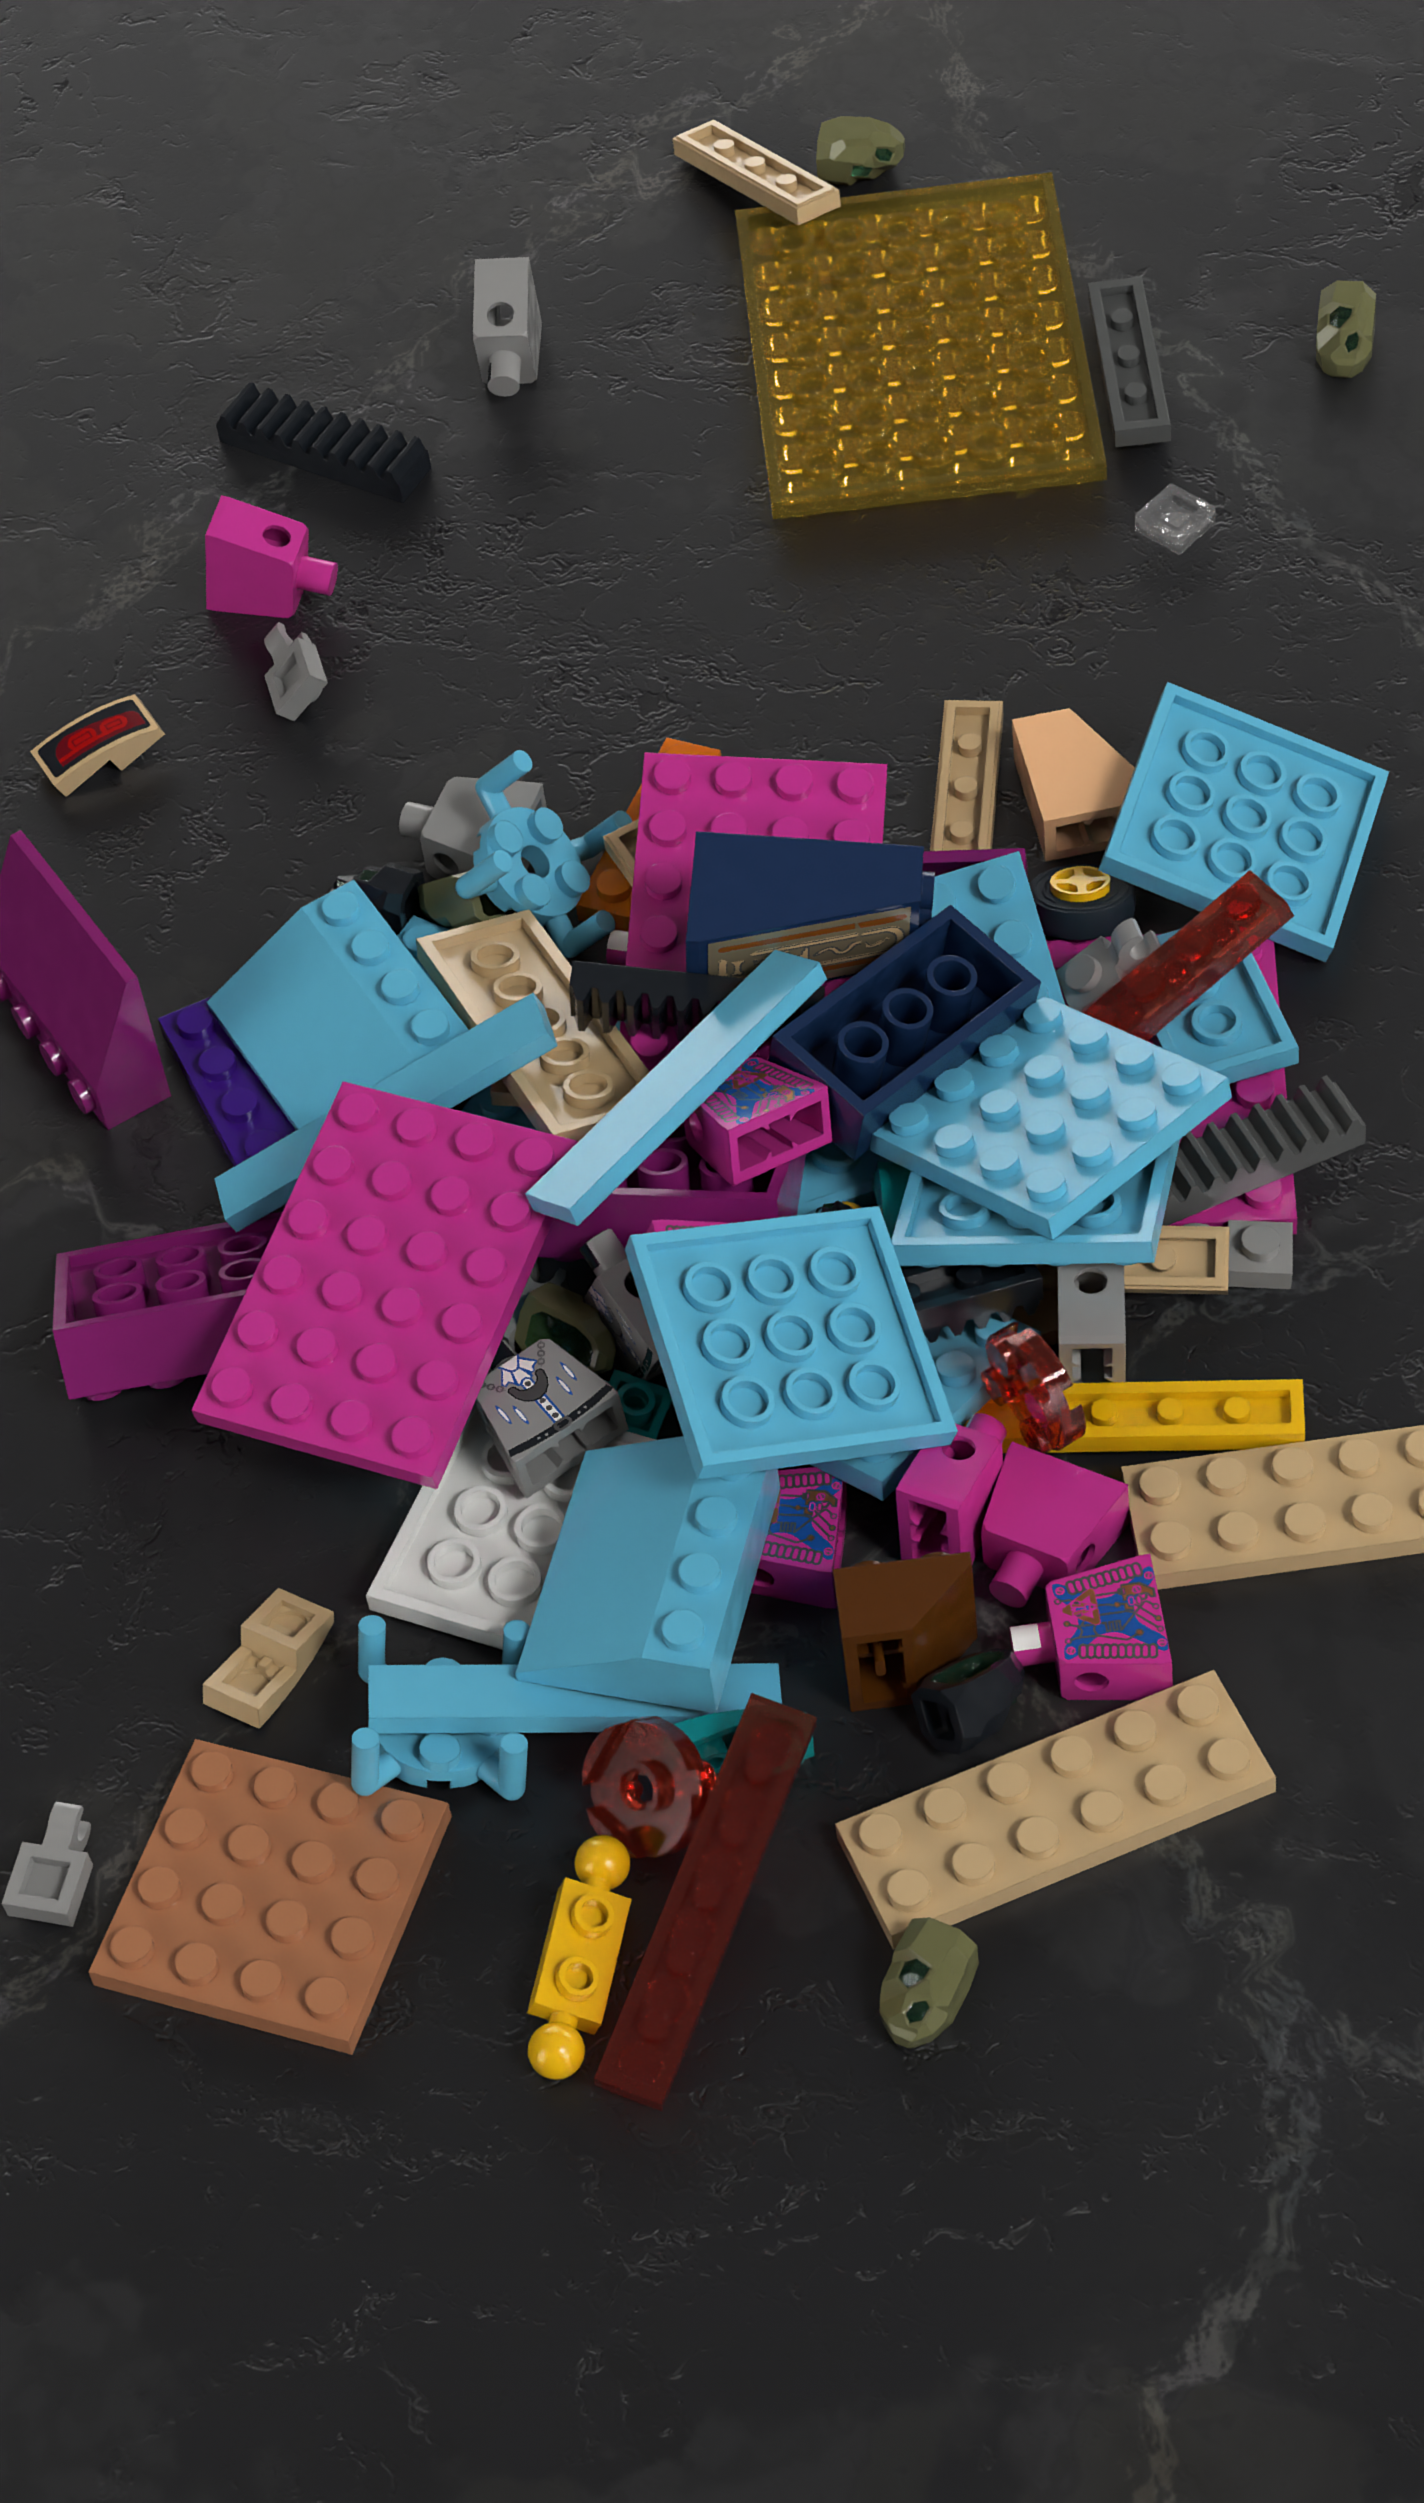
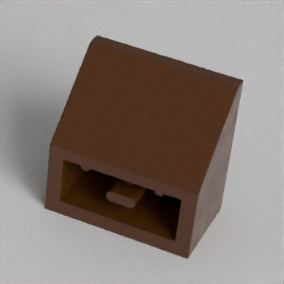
M932 1552L915 1559L884 1563L879 1561H863L852 1567L833 1569L851 1712L913 1704L911 1695L927 1675L958 1660L978 1638L970 1552L954 1554Z

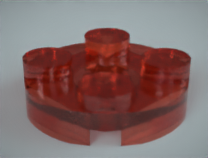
M1012 1322L988 1337L985 1347L990 1367L981 1372L982 1382L985 1383L986 1391L996 1404L1003 1406L1007 1403L1014 1415L1020 1421L1019 1429L1029 1448L1045 1454L1050 1450L1059 1451L1085 1434L1086 1419L1082 1405L1080 1404L1070 1410L1063 1391L1073 1386V1383L1049 1345L1038 1333L1029 1327L1017 1333L1019 1322Z
M658 1716L636 1718L606 1728L591 1744L582 1769V1786L591 1784V1797L594 1803V1807L586 1808L590 1823L598 1835L612 1836L622 1842L630 1858H657L676 1853L693 1841L704 1823L708 1809V1799L714 1794L716 1789L714 1769L709 1762L701 1759L696 1746L681 1729ZM639 1775H647L652 1784L653 1797L646 1802H643L640 1798L644 1787L637 1780Z

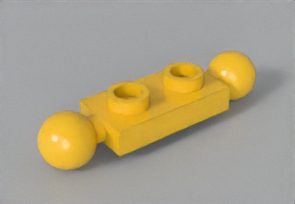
M608 1835L593 1836L582 1843L574 1861L575 1871L581 1882L565 1877L558 1888L527 2011L528 2014L549 2020V2023L539 2027L531 2036L528 2044V2058L533 2069L538 2074L551 2080L565 2079L573 2075L580 2068L585 2056V2045L577 2030L594 2035L602 2024L632 1900L631 1898L610 1892V1890L621 1885L626 1879L630 1870V1856L622 1842Z

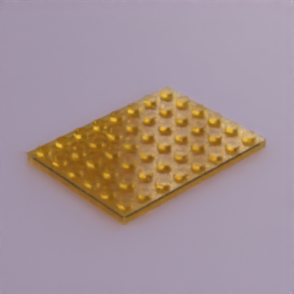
M1052 172L841 197V207L799 226L767 207L735 210L773 519L1107 480L1106 457Z

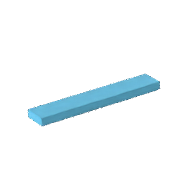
M774 950L525 1193L533 1211L579 1226L827 980L820 962Z
M532 993L370 1088L452 1108L551 1051L558 1045L545 1007L537 996ZM328 1112L214 1178L225 1221L236 1232L287 1204Z
M778 1663L730 1664L717 1713L757 1708L782 1709ZM518 1664L368 1665V1728L374 1729L378 1734L663 1732V1727L687 1719L712 1714L517 1681L516 1670Z

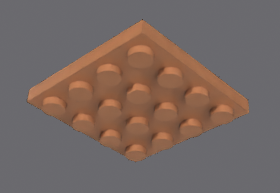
M195 1739L88 1973L93 1985L353 2055L452 1816L448 1802L384 1786L369 1796H361L353 1790L351 1778Z

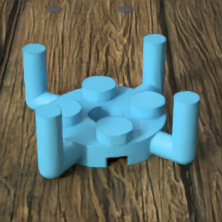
M517 750L476 782V793L490 820L478 832L477 837L481 836L480 848L473 852L474 867L457 880L455 889L457 894L464 899L487 894L494 905L504 913L511 908L516 912L530 910L541 926H546L555 945L564 957L574 958L615 929L613 916L605 910L598 911L573 928L566 913L577 905L582 893L587 891L590 886L589 873L581 862L595 857L605 849L603 836L631 823L632 820L626 812L617 811L585 835L570 840L563 831L561 819L551 809L541 807L535 811L523 807L511 808L503 790L532 769L530 756L522 750ZM521 857L530 862L535 874L529 873L525 869Z
M376 1615L365 1616L358 1624V1674L367 1684L368 1665H387L385 1663L386 1623L381 1617ZM512 1620L504 1626L502 1665L519 1664L530 1629L526 1622ZM444 1657L435 1658L426 1663V1665H460L457 1661ZM360 1728L352 1735L351 1786L358 1795L369 1796L395 1777L411 1785L427 1788V1780L450 1781V1788L465 1787L482 1780L504 1799L509 1801L518 1800L523 1796L526 1788L528 1741L524 1735L516 1732L378 1734L372 1728Z

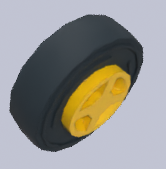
M1071 864L1055 867L1040 873L1029 883L1044 934L1064 940H1090L1100 936L1107 937L1112 934L1120 923L1133 918L1136 906L1134 885L1098 871L1099 864Z

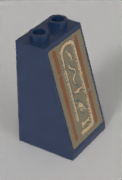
M696 831L686 933V972L746 978L774 950L820 962L827 978L826 981L856 975L932 918L935 872L922 871L924 846Z

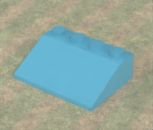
M355 880L301 907L207 1001L208 1008L295 1130L302 1128L329 1112L343 1081L370 1088L469 1030Z
M683 1436L585 1451L516 1670L517 1681L717 1713L779 1495L778 1469L697 1480Z

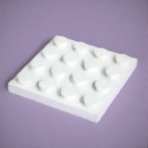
M475 1402L438 1489L422 1486L366 1594L369 1609L503 1650V1629L506 1623L512 1620H522L531 1626L582 1461L526 1498L521 1493L488 1434ZM626 1431L602 1448L654 1441L656 1439Z

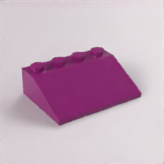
M22 830L10 835L0 874V1003L8 999L13 1005L11 1007L12 1015L23 1035L27 1039L34 1036L41 1042L39 1044L41 1054L52 1073L56 1077L63 1073L70 1080L67 1083L68 1088L80 1110L84 1114L93 1111L106 1129L110 1130L171 1096L138 978Z
M683 1122L579 1226L554 1218L538 1257L554 1258L561 1262L585 1259L579 1249L590 1239L607 1229L613 1230L625 1249L630 1235L646 1233L652 1220L737 1223L797 1216L806 1154L732 1186L689 1145Z
M282 1212L268 1214L238 1232L227 1222L58 1253L56 1255L52 1331L68 1399L85 1397L92 1401L106 1400L118 1395L124 1389L146 1385L155 1389H164L180 1384L185 1378L208 1374Z

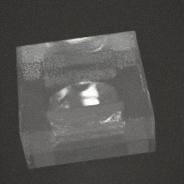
M1172 483L1135 514L1136 532L1178 555L1182 554L1215 524V506Z

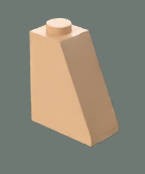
M1070 708L1012 719L1014 762L1045 862L1105 850L1135 767Z

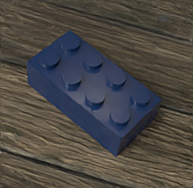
M950 904L772 1036L768 1061L828 1086L832 1142L855 1161L870 1149L872 1134L890 1121L889 1115L902 1104L916 1101L935 1086V1079L944 1071L960 1067L979 1052L980 1044L993 1035L1002 1034L1023 1018L1025 1009L1031 1004L1036 1003L1041 981Z

